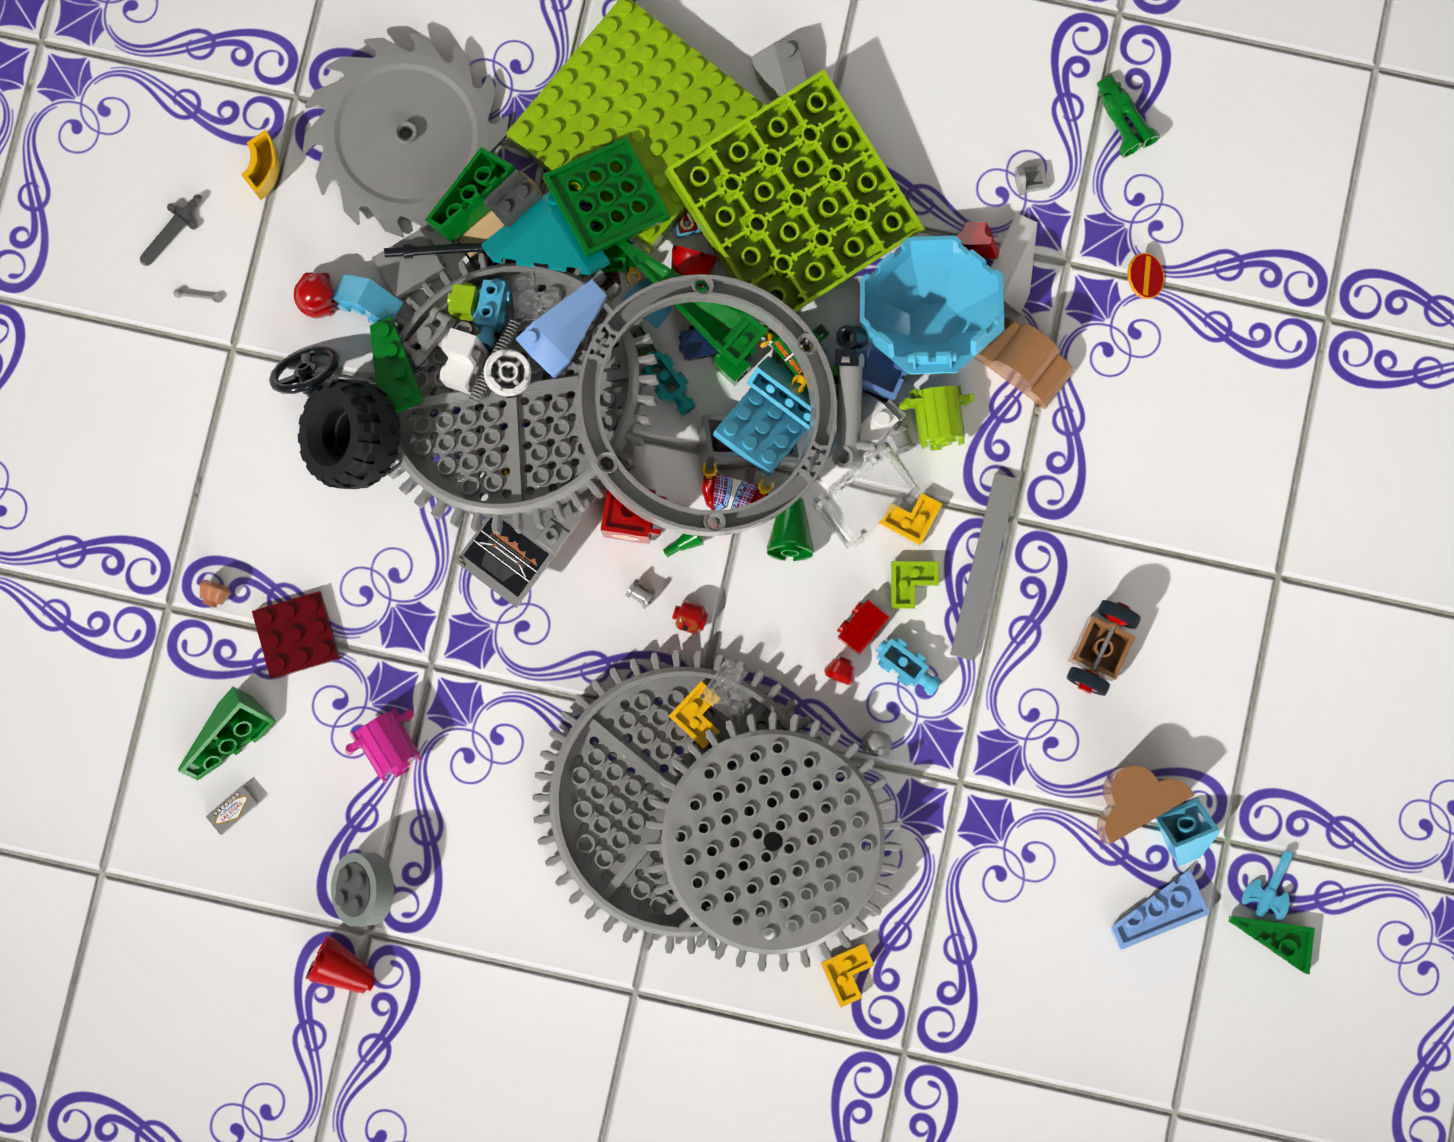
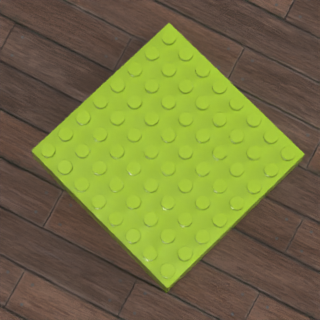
M618 0L510 127L506 135L508 141L546 172L627 137L671 216L670 220L630 238L651 255L687 210L666 177V169L766 105L633 0ZM618 163L610 165V169L613 172L618 173L623 170L622 166ZM591 173L589 175L590 180L593 182L602 180V176L599 173ZM571 182L568 185L569 189L574 192L581 189L580 184L577 182ZM629 183L621 185V189L624 192L629 193L634 190L633 186ZM605 192L600 195L601 200L604 202L613 200V196L610 193ZM641 203L632 205V209L635 212L640 213L645 210ZM616 212L611 215L612 220L615 222L624 220V216L621 213Z
M825 69L672 164L665 171L666 177L730 277L753 284L769 292L784 302L795 313L900 246L907 237H914L925 229ZM758 320L760 324H762L766 329H771L766 324Z

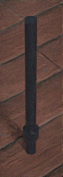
M483 242L428 246L403 244V247L384 248V256H403L404 259L419 255L485 251L481 246Z

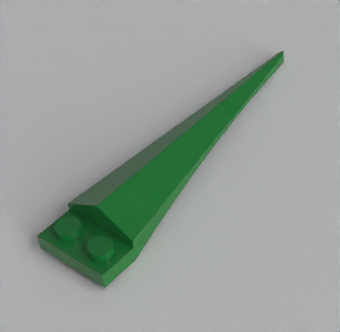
M626 240L617 244L653 284L669 278L682 276ZM696 284L698 291L706 292V289ZM688 302L674 305L713 348L736 367L739 366L768 332V329L750 314L727 305L709 302Z

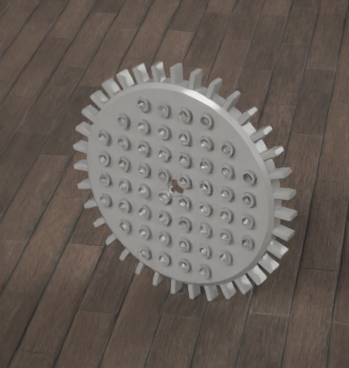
M771 712L768 718L769 730H757L756 719L753 714H750L747 717L749 732L738 735L735 724L728 720L726 721V730L730 735L729 739L718 742L715 733L709 729L706 731V738L712 745L711 749L703 754L695 744L690 742L687 745L688 750L697 760L689 768L680 760L674 759L671 762L675 769L683 773V776L678 784L671 782L668 778L660 779L659 783L663 787L672 790L673 793L669 802H664L659 798L651 799L650 804L655 808H662L666 812L663 822L649 820L646 821L645 826L650 829L662 830V842L644 844V849L648 851H662L663 862L651 864L647 867V871L649 873H656L665 870L668 882L658 885L654 892L655 894H663L668 890H673L677 900L669 904L664 912L666 915L672 914L680 907L686 911L689 917L681 922L678 928L681 933L687 931L693 923H697L703 929L702 934L697 937L695 946L698 948L703 946L711 935L720 940V944L715 950V958L720 960L724 956L726 947L730 945L739 949L736 957V967L740 968L745 963L747 952L759 953L757 965L759 971L764 972L767 966V954H779V966L782 972H785L789 966L787 960L788 953L799 952L801 963L807 968L810 967L807 949L818 945L822 956L829 960L832 957L831 951L826 945L827 940L837 936L841 945L849 948L851 943L849 938L843 933V929L850 923H853L858 931L863 933L868 931L866 924L860 921L857 916L863 908L869 909L872 914L880 915L882 913L878 905L869 901L874 890L884 895L892 894L893 890L887 885L880 884L878 879L881 871L891 874L899 872L897 866L885 864L883 860L884 851L897 852L902 850V845L896 842L886 843L884 831L889 829L895 830L901 827V823L895 820L883 822L880 811L893 807L896 802L895 799L877 802L873 792L883 788L887 781L885 778L877 779L872 784H868L863 774L870 770L875 762L872 759L867 760L857 768L850 761L852 755L857 753L859 748L857 743L850 745L847 751L842 754L834 748L835 743L840 739L841 732L839 730H835L830 735L828 742L825 743L816 738L820 730V721L815 720L808 735L798 733L799 716L793 714L790 719L789 730H778L776 712ZM775 744H780L782 746V751L780 753H775L773 751V746ZM753 752L759 754V760L756 762L750 759V755ZM807 758L813 760V766L810 768L804 765V761ZM735 761L737 764L736 769L729 770L727 767L728 762ZM783 767L790 768L791 772L788 776H784L781 773ZM708 769L714 772V776L711 779L705 777V771ZM839 772L843 773L845 777L842 782H838L835 778ZM761 775H765L768 778V782L764 785L759 783ZM815 781L821 782L822 788L820 790L813 788ZM738 784H743L745 786V791L743 793H738L736 791V786ZM795 789L799 792L797 799L790 797L791 790ZM716 792H720L723 796L719 802L713 799V795ZM847 795L853 798V802L850 805L844 802V798ZM769 798L776 800L775 807L771 808L767 805ZM698 801L700 804L699 809H691V802ZM823 804L830 806L828 813L822 812L821 807ZM748 806L754 809V813L751 816H747L744 813L745 808ZM802 812L808 815V819L805 822H801L798 818ZM724 815H729L731 818V822L727 825L723 824L721 820ZM855 818H859L862 821L861 826L858 828L853 826ZM778 821H783L785 823V828L783 830H778L776 828V823ZM703 823L708 826L706 833L699 831V826ZM832 827H837L839 829V834L837 836H832L830 834V829ZM754 830H761L762 837L760 839L753 837ZM679 832L685 834V840L682 842L676 839V835ZM777 832L781 835L783 843L780 849L770 851L765 847L764 837L766 834ZM810 835L816 837V843L813 845L807 842V838ZM732 838L739 840L738 847L734 848L730 845ZM864 841L870 843V849L867 851L861 847ZM786 844L793 845L792 853L785 852L784 847ZM715 847L717 850L716 855H708L707 849ZM846 850L848 853L847 858H839V852ZM765 852L771 855V859L768 862H764L761 859L762 854ZM687 855H691L694 858V862L690 865L684 861ZM819 858L825 861V865L822 868L816 866V860ZM741 861L748 863V868L744 871L740 870L738 866ZM795 867H800L802 869V874L800 876H795L793 874V869ZM718 870H723L725 872V877L723 879H718L716 877V872ZM849 873L856 875L854 882L848 881L847 876ZM774 875L779 877L777 885L770 883V878ZM696 878L702 880V886L699 888L693 885V880ZM828 881L834 885L831 891H827L824 888L825 883ZM754 884L757 888L756 892L749 893L747 891L748 885ZM804 890L810 891L811 896L809 899L802 898L801 894ZM732 893L734 896L733 901H725V894ZM786 899L788 901L787 907L781 908L779 901ZM705 901L711 904V908L708 911L703 910L701 907ZM837 904L842 907V912L839 914L833 912V907ZM759 907L765 909V914L761 917L756 915V909ZM813 913L819 915L818 922L814 923L810 920V916ZM735 916H740L742 918V923L740 925H735L733 923V918ZM789 922L796 923L797 927L794 931L787 929ZM768 930L774 933L771 940H767L764 937L765 932Z

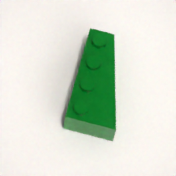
M480 147L425 221L437 234L454 243L491 210L483 201L516 168L507 161Z

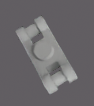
M438 305L431 309L429 317L412 337L403 343L407 355L416 366L424 362L456 323V319L450 314L446 315L444 309ZM440 321L441 325L438 328L435 327V325ZM418 345H421L422 347L416 351L415 349Z

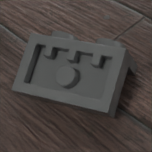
M515 170L483 202L509 228L542 195L519 170Z

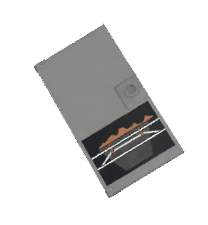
M550 441L548 447L554 446L555 441ZM575 460L572 466H578L580 461ZM552 463L549 466V469H554L556 467V463ZM529 466L526 469V472H531L533 470V466ZM600 479L595 482L601 490L605 488ZM553 486L551 492L557 490L558 486ZM589 488L579 495L586 509L583 512L574 506L572 500L562 504L561 507L566 519L563 522H560L554 515L553 509L542 512L545 521L544 529H539L535 525L533 515L524 516L523 533L520 534L513 528V518H503L501 535L495 534L491 526L493 518L487 517L482 524L480 532L474 534L455 562L517 608L554 556L558 554L569 539L573 530L597 497L592 494ZM529 489L527 495H532L534 489ZM506 492L504 498H509L511 492Z

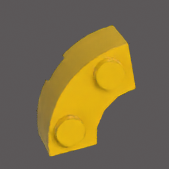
M266 129L247 142L251 160L248 168L241 174L260 200L264 199L274 187L280 169L277 147Z

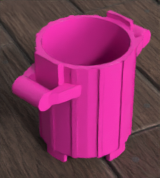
M393 707L391 711L373 719L355 733L352 731L350 735L354 742L346 745L345 753L352 755L354 751L362 748L378 777L384 783L387 781L385 777L392 773L396 778L406 772V769L411 766L410 762L417 758L419 763L422 761L419 751L402 725L412 720L414 712L408 709L405 713L399 715L396 708Z

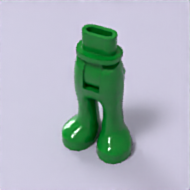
M1113 75L1097 83L1100 90L1099 96L1102 98L1104 108L1121 134L1122 143L1119 153L1122 158L1134 154L1141 145L1143 148H1146L1160 139L1159 132L1147 125L1139 114L1129 93L1121 87L1120 82L1117 83ZM1124 116H1127L1130 119L1139 138L1136 136L1132 128L1129 126Z

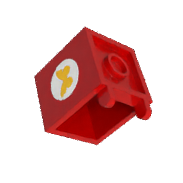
M607 489L600 529L603 537L650 544L651 534L661 535L662 530L653 529V523L644 520L630 511ZM648 489L649 491L656 494V490ZM659 496V497H661V498L667 500V497H665V496Z

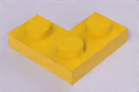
M921 493L912 512L909 513L890 502L879 525L920 546L942 503Z
M701 681L669 717L704 749L710 743L706 738V731L710 729L715 733V736L720 732L703 716L719 697Z
M865 943L835 955L829 960L820 962L840 1008L862 998L853 975L875 966Z

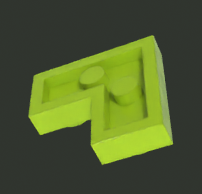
M891 561V609H915V586H938L939 562Z

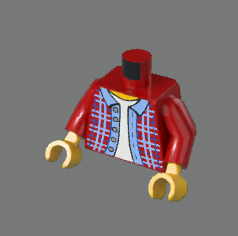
M706 462L703 464L702 493L706 506L714 511L733 509L756 502L767 496L774 486V481H772L770 487H766L763 484L765 477L757 485L716 473V463L713 470L706 468Z

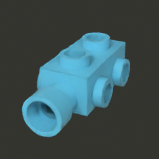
M498 278L483 280L482 288H479L477 294L478 306L473 312V323L480 330V334L477 337L487 350L494 349L495 332L501 333L502 327L507 326L506 323H508L509 316L506 309L507 305H511L513 302V292L504 280Z
M891 638L888 642L883 640L876 649L879 653L876 657L879 660L878 665L888 673L892 670L899 675L896 679L907 687L912 685L914 687L919 683L924 687V691L932 696L943 680L927 672L929 666L926 665V662L928 660L918 652L914 655L907 650L909 646L900 638L896 640ZM889 652L896 653L895 660H890L888 658ZM908 666H913L915 668V673L913 675L908 674Z

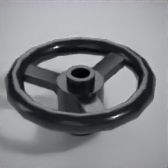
M312 346L288 355L271 371L269 383L272 389L279 393L296 394L303 392L308 398H311L313 391L323 386L324 382L337 370L340 356L335 349L328 346ZM326 355L330 357V363L328 366L317 368L312 363V356ZM301 360V363L297 365L293 373L294 375L279 380L280 375L285 369Z

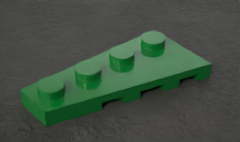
M390 316L370 325L376 385L387 393L388 399L393 401L396 406V414L424 402L425 399L394 319Z

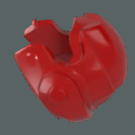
M306 272L295 285V304L306 316L317 319L335 314L339 303L332 299L334 290L328 281L330 279L329 273Z

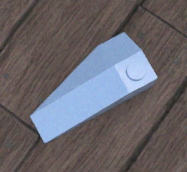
M591 279L532 322L516 340L555 379L573 361L576 349L580 342L584 341L586 331L591 322L595 321L608 296Z

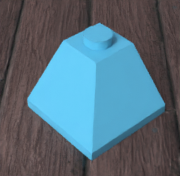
M1198 798L1172 808L1155 818L1168 851L1178 866L1201 858L1220 833Z

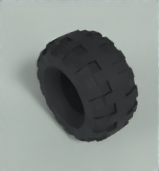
M335 379L331 383H325L323 386L318 387L313 391V396L308 398L303 406L304 411L300 415L298 423L300 424L298 443H300L301 448L299 452L302 461L307 464V470L317 480L323 482L324 485L333 488H368L379 482L382 477H385L390 472V466L396 461L398 445L401 443V435L399 433V426L401 424L399 416L396 415V406L393 401L388 399L386 392L377 385L370 384L368 381Z

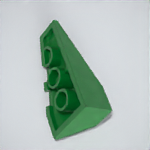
M232 686L216 705L180 764L178 771L198 781L222 765V761L233 753L237 755L242 752L241 748L251 741L255 743L260 740L276 722L275 718L251 695Z

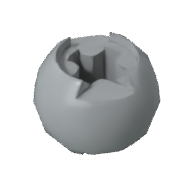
M870 730L862 739L863 751L876 757L877 755L886 756L892 746L891 737L881 731H876L875 733Z

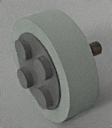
M373 852L345 855L336 865L331 882V897L338 917L342 922L353 927L376 925L385 919L390 911L394 891L396 890L387 862L379 854Z

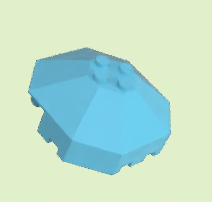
M955 235L907 237L901 243L900 249L894 254L890 252L877 264L878 268L870 275L867 273L860 279L861 328L867 333L868 340L908 374L957 373L1004 331L1003 273L998 269L993 270L989 267L983 257L973 249L969 251L962 245V240Z

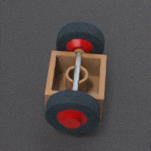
M1102 600L1097 612L1108 619L1110 623L1108 624L1094 616L1087 619L1068 659L1069 662L1084 669L1071 667L1067 674V679L1077 685L1079 690L1088 694L1092 692L1105 696L1110 688V683L1103 678L1109 681L1117 679L1136 637L1119 629V626L1136 629L1141 620V617L1130 610L1129 606L1108 600Z

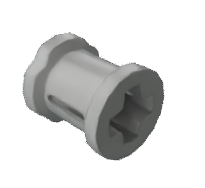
M908 425L900 426L888 433L889 437H892L896 444L897 455L908 452L916 447V444L912 443L908 434Z
M635 579L625 596L635 599L642 604V608L646 609L655 596L656 591L654 589L649 590L640 584L638 579Z

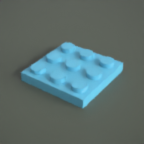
M751 387L714 430L712 436L770 477L805 434L807 428Z

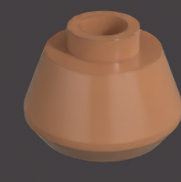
M210 580L200 582V598L204 599L203 604L216 608L217 604L223 605L231 595L230 588Z

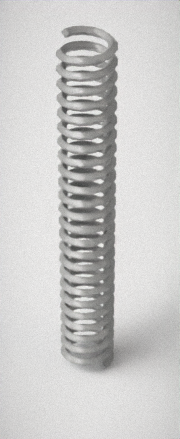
M512 319L508 320L507 326L504 327L505 329L501 333L502 336H499L500 339H498L496 346H494L495 349L492 350L491 354L499 349L509 348L508 345H511L510 342H513L512 339L516 335L514 332H518L517 329H520L521 323ZM482 369L483 372H480L481 375H479L477 382H475L476 385H473L474 388L470 395H468L469 400L476 404H480L478 401H482L481 398L485 394L483 391H487L486 388H488V385L484 384L486 381L481 378H484V369Z

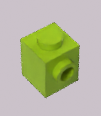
M471 283L453 284L452 292L448 294L447 302L448 312L455 319L473 321V312L478 306V289Z

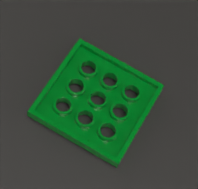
M627 137L543 174L545 184L586 258L670 220V214ZM618 163L622 166L623 170L618 173L613 172L610 169V165ZM591 173H599L602 176V180L593 182L590 180L589 175ZM571 182H577L580 184L581 189L574 192L569 189L568 185ZM629 183L633 186L634 190L629 193L624 192L621 189V185ZM605 192L610 193L613 196V200L604 202L601 200L600 195ZM582 202H588L591 204L592 209L585 212L580 209L579 205ZM641 203L645 210L640 213L635 212L632 209V205ZM616 212L621 213L624 216V220L615 222L612 220L611 215ZM593 222H599L602 224L603 230L595 232L590 228V225Z

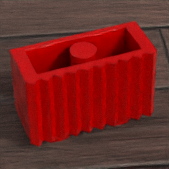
M866 600L864 604L859 602L851 612L854 614V617L850 622L844 620L837 629V632L840 633L837 639L857 655L862 653L889 619L888 615L869 600Z

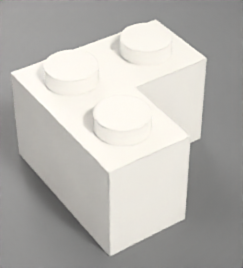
M450 328L449 333L445 335L442 341V350L449 358L440 370V380L448 388L470 394L474 388L473 385H476L475 382H477L480 372H482L489 351L477 336Z

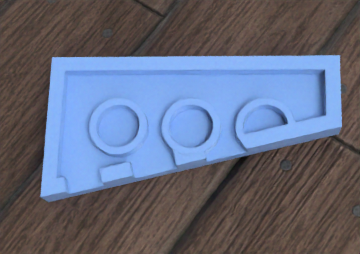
M1189 869L1113 925L1111 931L1119 949L1122 950L1205 917L1210 913Z

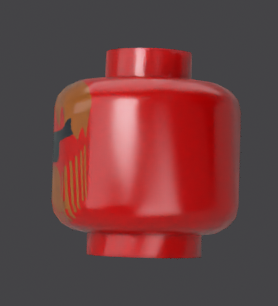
M685 600L681 606L676 605L672 619L676 620L675 625L677 629L697 634L699 630L703 631L708 613L705 612L703 605Z

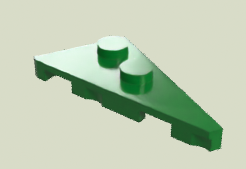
M1229 915L1228 922L1302 973L1310 974L1315 928Z

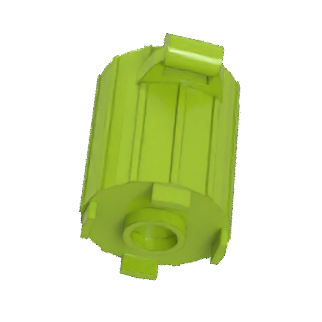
M961 385L957 387L938 386L919 391L913 389L910 391V398L900 402L899 408L901 410L915 409L919 443L922 449L930 445L931 451L942 450L943 446L951 445L952 442L958 441L959 446L965 444L961 405L966 406L975 400V396L972 393L962 395Z

